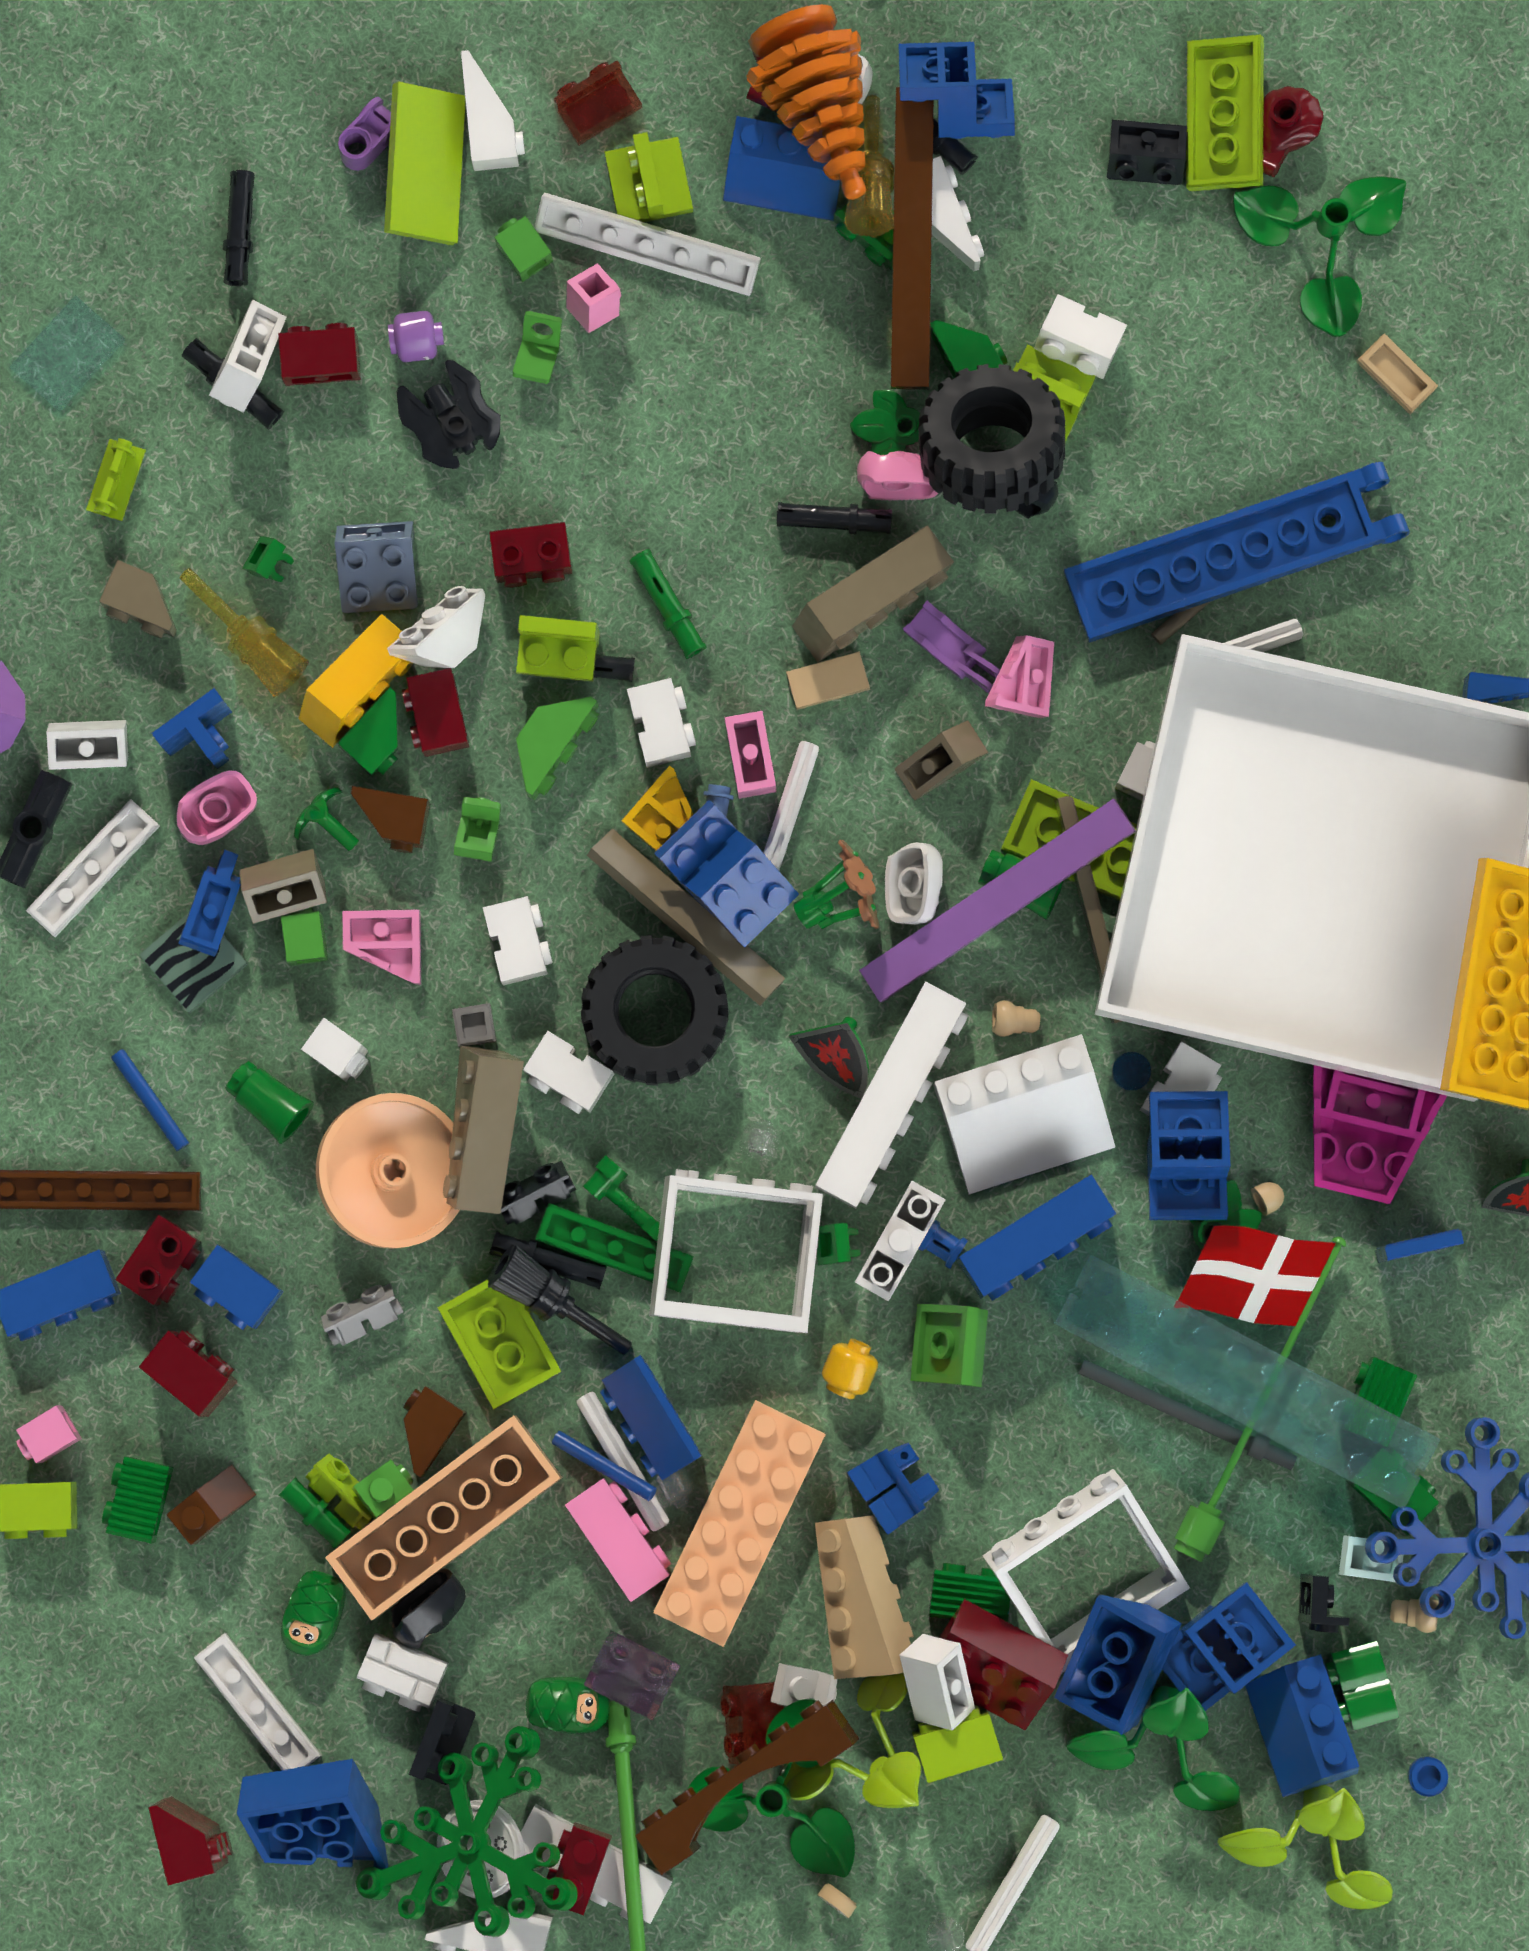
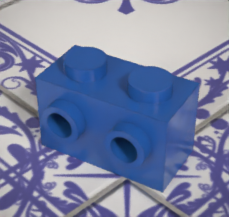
M218 1244L190 1281L191 1284L197 1287V1290L194 1292L196 1297L210 1307H213L216 1302L228 1310L225 1318L242 1330L247 1325L257 1329L284 1292Z

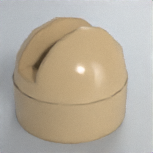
M1264 1182L1251 1189L1253 1200L1259 1211L1265 1216L1277 1211L1283 1204V1189L1276 1183Z

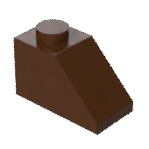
M352 786L351 795L384 842L391 843V850L412 853L413 847L423 849L431 805L428 799Z
M427 1386L424 1387L422 1392L415 1389L403 1407L408 1411L404 1417V1424L413 1471L419 1477H424L467 1413Z
M231 1465L193 1492L171 1510L167 1517L190 1545H196L254 1498L256 1493L236 1468Z

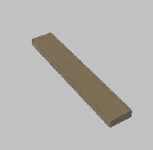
M1071 795L1054 800L1062 832L1079 822L1074 800ZM1089 863L1074 873L1073 876L1100 982H1102L1110 941ZM1110 1018L1111 1023L1122 1022L1120 1020Z
M613 828L587 854L593 862L684 941L696 947V950L705 955L715 968L759 1006L786 979L748 945L745 948L740 945L717 918L703 908Z

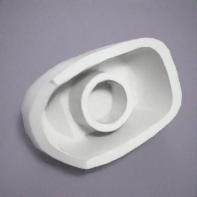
M911 843L888 856L885 870V900L888 916L895 923L909 925L930 923L936 913L942 887L943 861L939 851L931 844Z

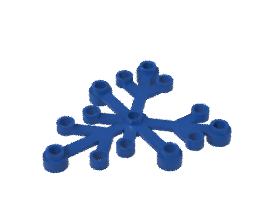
M1474 1418L1465 1428V1438L1469 1445L1473 1447L1474 1468L1468 1463L1466 1454L1460 1450L1446 1451L1441 1457V1466L1448 1473H1456L1475 1492L1476 1527L1469 1532L1467 1537L1437 1538L1418 1519L1414 1509L1398 1507L1391 1515V1522L1396 1529L1407 1531L1414 1539H1397L1390 1532H1375L1366 1540L1365 1551L1373 1562L1385 1564L1393 1562L1399 1555L1414 1554L1407 1563L1398 1564L1393 1571L1395 1582L1400 1586L1408 1587L1418 1583L1420 1573L1437 1554L1466 1553L1438 1586L1426 1588L1420 1596L1421 1610L1427 1616L1434 1618H1444L1453 1611L1455 1606L1453 1594L1477 1566L1478 1590L1473 1594V1605L1482 1612L1494 1611L1499 1605V1595L1495 1591V1565L1504 1574L1505 1617L1501 1619L1499 1629L1504 1637L1519 1639L1526 1632V1622L1522 1618L1521 1593L1529 1600V1563H1515L1505 1552L1526 1551L1529 1553V1532L1524 1535H1504L1529 1507V1472L1520 1479L1519 1493L1493 1522L1491 1492L1508 1472L1517 1469L1520 1459L1517 1452L1513 1449H1499L1494 1453L1493 1465L1490 1467V1448L1497 1444L1500 1438V1429L1497 1423L1490 1418ZM1478 1426L1484 1431V1436L1480 1441L1476 1439L1474 1434ZM1505 1453L1511 1459L1508 1467H1504L1501 1462V1458ZM1454 1454L1459 1459V1465L1455 1469L1450 1465V1458ZM1404 1511L1409 1515V1523L1406 1526H1403L1400 1522V1515ZM1482 1537H1485L1488 1541V1548L1484 1552L1479 1547V1541ZM1379 1540L1384 1544V1551L1380 1555L1375 1551V1544ZM1406 1567L1412 1573L1411 1579L1408 1582H1405L1402 1578V1571ZM1484 1593H1488L1491 1599L1487 1607H1484L1481 1603V1597ZM1435 1594L1438 1597L1439 1603L1435 1609H1432L1429 1605V1599ZM1511 1620H1515L1517 1623V1631L1514 1634H1511L1508 1629Z

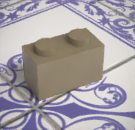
M314 849L240 869L241 890L253 924L327 903L325 880Z

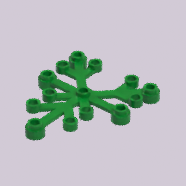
M523 1726L511 1729L505 1738L507 1752L499 1768L497 1764L499 1753L494 1745L481 1742L474 1746L471 1753L472 1761L477 1766H481L487 1794L475 1818L466 1784L473 1775L472 1761L467 1756L457 1753L445 1755L439 1762L438 1772L441 1780L449 1784L458 1826L442 1818L438 1810L426 1806L417 1809L414 1814V1824L418 1829L428 1832L433 1831L452 1843L438 1848L407 1830L403 1822L392 1819L387 1820L382 1825L380 1831L383 1841L394 1845L400 1844L419 1856L386 1869L365 1868L356 1879V1887L359 1894L367 1899L381 1900L388 1895L392 1884L421 1873L411 1895L403 1896L398 1903V1912L401 1917L418 1920L425 1912V1902L430 1891L432 1901L436 1905L443 1907L453 1906L458 1900V1890L469 1869L478 1910L474 1915L475 1928L484 1936L499 1937L507 1931L510 1918L504 1907L494 1904L485 1861L507 1874L512 1894L508 1902V1911L511 1916L519 1919H528L533 1915L535 1902L529 1896L527 1886L542 1894L543 1902L548 1908L558 1911L571 1909L576 1903L578 1896L575 1884L568 1879L560 1877L548 1879L534 1871L541 1867L551 1868L558 1863L560 1851L556 1845L541 1842L535 1846L532 1853L513 1859L492 1847L490 1836L487 1833L489 1825L503 1799L523 1791L533 1792L539 1788L541 1774L538 1770L524 1766L516 1771L521 1759H531L538 1753L540 1748L538 1733L533 1729ZM521 1735L522 1744L519 1748H516V1741ZM488 1749V1758L483 1762L481 1758L482 1752ZM454 1762V1764H455V1770H454V1772L450 1775V1773H449L450 1766H451V1764ZM530 1773L531 1782L525 1786L524 1778L526 1774ZM429 1812L431 1820L425 1826L424 1817ZM396 1826L397 1835L392 1839L391 1830ZM470 1837H472L473 1845L468 1850L467 1843ZM548 1848L550 1851V1857L546 1862H544L542 1855L543 1852ZM454 1860L445 1881L439 1882L433 1887L443 1865ZM370 1877H372L373 1884L371 1888L368 1889V1881ZM558 1887L559 1896L556 1900H553L554 1889ZM445 1888H447L448 1897L445 1901H443L441 1894L442 1891ZM521 1900H524L525 1909L522 1913H519L518 1904ZM411 1901H414L415 1909L413 1913L409 1914L408 1906ZM490 1913L491 1922L486 1926L485 1919L487 1914Z

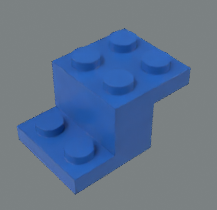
M974 42L899 44L900 101L924 102L926 100H937L939 138L961 139L964 137L988 136L999 138L1002 136H1015L1012 79L976 80Z
M710 800L654 853L689 894L703 908L716 917L744 948L799 895L759 847L740 833Z
M1228 1091L1150 1092V1135L1147 1143L1149 1220H1227V1175L1231 1167Z
M1245 1582L1216 1606L1209 1605L1179 1629L1162 1670L1180 1692L1188 1688L1206 1711L1229 1692L1233 1694L1238 1692L1296 1646V1644L1249 1584Z

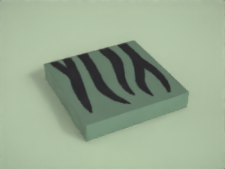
M187 913L139 955L187 1012L192 1013L246 967L248 963L224 935L215 957L178 944L189 914Z

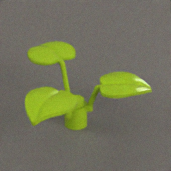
M904 1673L866 1677L857 1694L858 1706L863 1711L872 1710L871 1717L889 1755L888 1758L886 1756L877 1758L870 1766V1774L838 1758L832 1759L822 1767L818 1764L811 1768L800 1767L793 1762L784 1781V1784L790 1791L791 1799L806 1800L820 1794L831 1782L834 1774L833 1768L838 1767L865 1781L862 1794L864 1799L873 1806L906 1808L919 1805L920 1761L912 1752L895 1753L880 1719L881 1711L890 1712L895 1710L905 1698L908 1689Z
M1327 1785L1305 1790L1303 1807L1301 1810L1295 1811V1819L1287 1835L1281 1838L1277 1831L1267 1828L1246 1829L1218 1838L1217 1843L1235 1859L1251 1866L1268 1867L1277 1865L1287 1858L1285 1847L1291 1844L1301 1825L1308 1832L1329 1837L1334 1872L1338 1879L1328 1881L1325 1890L1334 1902L1351 1909H1372L1392 1901L1393 1888L1389 1881L1380 1874L1358 1870L1346 1875L1342 1871L1336 1839L1351 1840L1363 1834L1365 1829L1363 1814L1356 1801L1345 1788L1336 1793Z

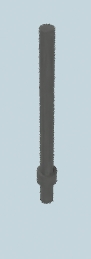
M1085 1359L1078 1372L1080 1375L1234 1445H1237L1243 1433L1241 1430ZM1257 1433L1255 1436L1250 1435L1244 1447L1247 1450V1455L1260 1461L1265 1458L1292 1470L1297 1459L1296 1455L1269 1444L1270 1439Z

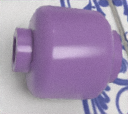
M428 311L398 314L394 318V324L388 325L391 354H398V358L402 362L433 359L437 354V345H444L442 323H434L433 316Z

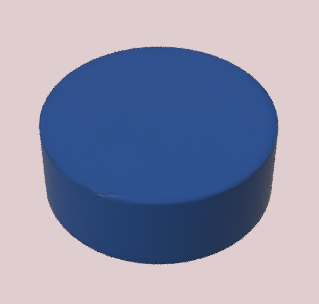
M1430 1756L1420 1757L1409 1767L1408 1782L1411 1788L1418 1794L1427 1797L1436 1796L1445 1789L1448 1783V1771L1445 1765L1438 1759Z

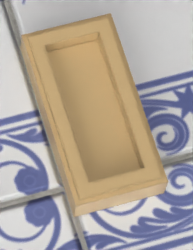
M1385 334L1356 361L1410 415L1438 387Z
M860 651L786 672L796 710L870 690Z

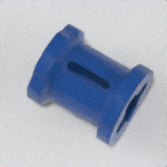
M935 1220L918 1249L920 1251L928 1250L945 1261V1267L950 1269L968 1240L964 1237L958 1239L941 1228V1222Z

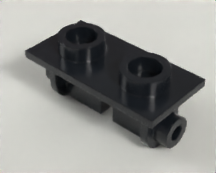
M562 1160L555 1164H545L539 1167L534 1172V1175L522 1181H513L505 1185L501 1213L507 1225L513 1222L518 1225L540 1213L535 1203V1200L540 1197L546 1208L548 1203L556 1205L571 1197L570 1193L575 1191L576 1188Z

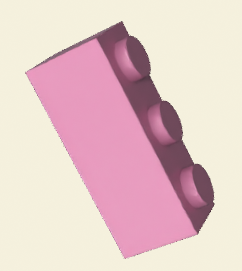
M603 1478L565 1504V1506L629 1601L632 1602L667 1578L670 1573L666 1568L672 1563L659 1545L652 1548L644 1537L650 1531L639 1514L635 1513L630 1516L622 1503L627 1501L628 1498L618 1483L613 1481L609 1484Z

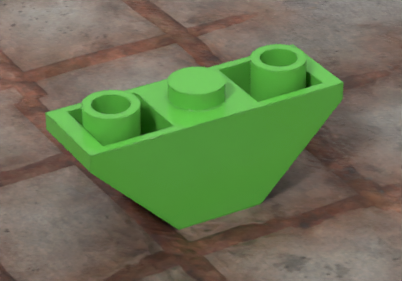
M590 696L539 706L531 715L516 737L528 797L535 800L539 793L545 796L552 788L557 779L553 772L560 762L566 765L578 749V745L574 742L582 730L588 733L600 716L596 712L599 707L597 700Z

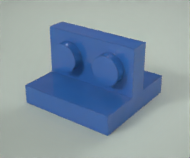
M213 688L152 732V735L170 757L195 740L208 759L218 769L229 761L224 753L229 746L214 725L232 713V711L216 689Z

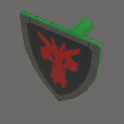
M845 1017L840 1023L789 1035L797 1051L823 1079L846 1093L860 1099L863 1098L869 1083V1063L866 1050L855 1031L857 1028L855 1019Z
M1529 1159L1522 1160L1520 1174L1505 1179L1491 1188L1485 1196L1482 1208L1529 1217Z

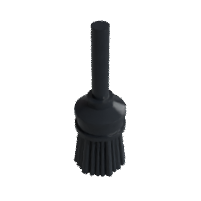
M511 1244L500 1260L497 1261L491 1275L488 1277V1287L524 1304L526 1311L529 1313L533 1312L543 1322L555 1315L560 1319L567 1317L622 1355L629 1351L632 1345L631 1341L574 1304L575 1299L569 1295L571 1282L568 1279L561 1278L553 1269L547 1271L518 1245Z

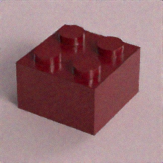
M168 1330L139 1365V1368L197 1416L209 1417L237 1383V1380L231 1376L235 1369L218 1355L214 1356L212 1354L208 1357L201 1350L205 1344L189 1331L181 1330L179 1333Z

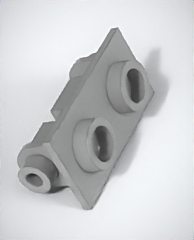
M389 1283L383 1287L382 1285H375L366 1289L360 1298L348 1304L347 1302H340L331 1306L326 1311V1314L321 1316L324 1331L328 1333L333 1346L339 1343L344 1346L367 1334L362 1321L368 1319L375 1331L398 1320L397 1315L404 1311L399 1300L395 1298L393 1287Z

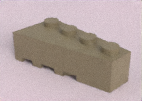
M927 525L809 601L792 625V628L819 663L836 650H841L851 644L866 629L872 630L883 623L889 617L888 614L897 607L900 610L908 607L918 599L917 593L928 587L931 591L940 586L949 578L946 572L954 561Z
M460 1046L453 1133L449 1146L450 1167L449 1175H446L443 1185V1195L447 1198L446 1203L454 1209L501 1214L524 1061L505 1051Z

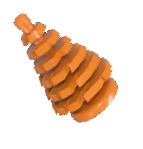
M819 4L791 10L763 24L751 35L748 41L754 54L763 59L756 62L758 66L750 68L746 75L747 81L757 93L762 92V99L773 111L779 109L777 117L788 128L795 127L792 130V135L797 141L805 146L811 145L807 152L813 160L820 163L828 162L822 167L823 171L830 179L841 180V188L845 197L850 200L858 199L866 192L863 178L858 173L865 167V152L856 151L864 144V129L858 127L864 117L863 105L858 103L863 94L862 82L858 79L862 73V60L858 56L861 50V36L858 31L852 32V29L834 30L837 24V17L832 6Z

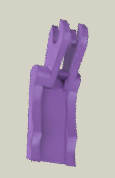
M926 601L914 619L903 628L904 632L960 679L963 680L966 676L989 694L993 685L971 669L977 664L995 679L1000 669L982 658V655L987 651L985 647L961 630L929 601Z

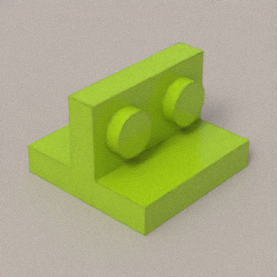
M648 132L633 135L634 146L604 151L618 215L641 222H648L693 212L678 137L650 142Z
M1027 344L1019 363L1016 362L1013 371L1018 372L1019 369L1031 373L1033 380L1040 378L1049 386V391L1057 395L1060 400V408L1064 410L1066 443L1096 376L1084 374L1072 365L1060 360L1051 359Z
M520 615L517 674L593 682L596 649L599 646L600 637L597 623Z

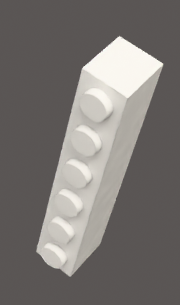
M925 981L815 1185L816 1188L855 1209L859 1202L868 1204L877 1187V1184L871 1181L878 1168L885 1171L896 1152V1150L890 1148L896 1134L904 1137L914 1116L908 1114L914 1100L920 1103L923 1102L932 1085V1082L926 1080L933 1066L938 1069L941 1068L951 1050L944 1046L951 1032L958 1036L969 1016L963 1013L966 1006L965 1002Z

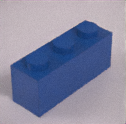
M96 1250L0 1289V1319L7 1337L19 1336L20 1341H24L42 1333L40 1327L55 1321L57 1327L78 1319L76 1312L91 1306L92 1312H96L115 1304L113 1297L120 1295L121 1292L105 1251Z

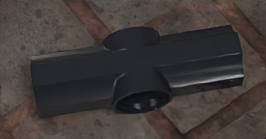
M40 771L22 812L14 819L13 832L0 858L1 879L26 888L44 846L52 839L53 827L73 785L71 782L52 773ZM32 820H39L42 824L41 833L35 838H26L24 830L27 823Z

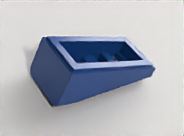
M1471 672L1464 678L1462 698L1489 704L1529 698V679Z

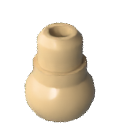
M1005 1000L994 1004L992 1012V1031L994 1034L1006 1037L1013 1033H1034L1039 1030L1040 1013L1037 1010L1024 1009L1023 1006H1015L1012 1002Z
M1430 1597L1429 1605L1432 1609H1435L1439 1601L1434 1597ZM1420 1598L1410 1599L1409 1601L1396 1599L1391 1603L1390 1619L1394 1623L1407 1624V1626L1416 1627L1424 1633L1436 1630L1438 1618L1429 1617L1421 1610Z

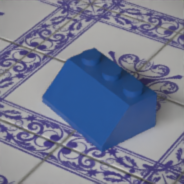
M740 116L736 117L723 201L834 221V213L837 209L842 182L841 180H832L824 173L822 167L828 162L820 163L813 160L807 152L811 145L805 146L799 143L792 135V130L795 127L788 128L784 124Z
M639 1355L602 1379L606 1388L602 1389L600 1393L611 1411L619 1408L626 1420L620 1426L631 1444L639 1441L646 1453L640 1459L651 1477L658 1474L661 1480H664L702 1457L701 1452L643 1356Z
M1105 1595L1097 1596L1054 1698L1110 1730L1118 1731L1122 1736L1138 1725L1182 1623L1147 1604Z
M1321 1654L1282 1666L1245 1685L1282 1798L1358 1773L1359 1764Z

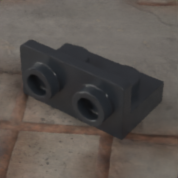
M1112 119L1107 178L1122 181L1181 185L1186 160L1187 126Z
M1301 1574L1298 1621L1309 1623L1308 1630H1315L1317 1632L1339 1633V1625L1349 1626L1350 1618L1339 1615H1327V1608H1333L1334 1585L1329 1584V1577Z
M443 1698L437 1700L408 1775L421 1780L428 1778L448 1785L439 1776V1762L449 1753L461 1754L476 1712ZM453 1762V1763L451 1764V1766H450V1770H449L450 1775H451V1774L454 1772V1770H455V1764H454V1762Z

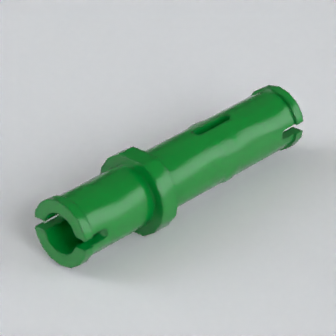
M646 549L633 556L629 562L633 565L649 596L663 617L664 622L662 625L665 630L671 631L686 659L701 653L707 646L703 643L690 620L692 614L689 609H684L669 581L654 559L651 550ZM654 582H657L663 594L659 592Z

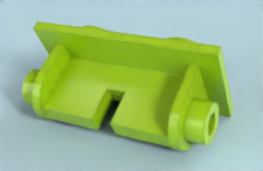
M118 438L117 441L109 439L86 511L123 521L146 452L145 449L132 446V442L122 438Z
M330 1453L327 1454L305 1476L310 1481L308 1486L327 1503H330L338 1495L342 1500L333 1510L350 1527L354 1528L356 1526L361 1531L370 1523L373 1517L352 1490L353 1486L359 1483V1481L350 1474L348 1466L343 1461L334 1458Z

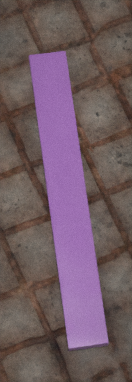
M1116 799L1110 800L859 971L879 1002H884L1134 834L1136 830Z

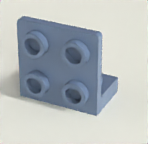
M413 521L337 526L335 551L341 610L343 613L417 608L418 600L413 557Z

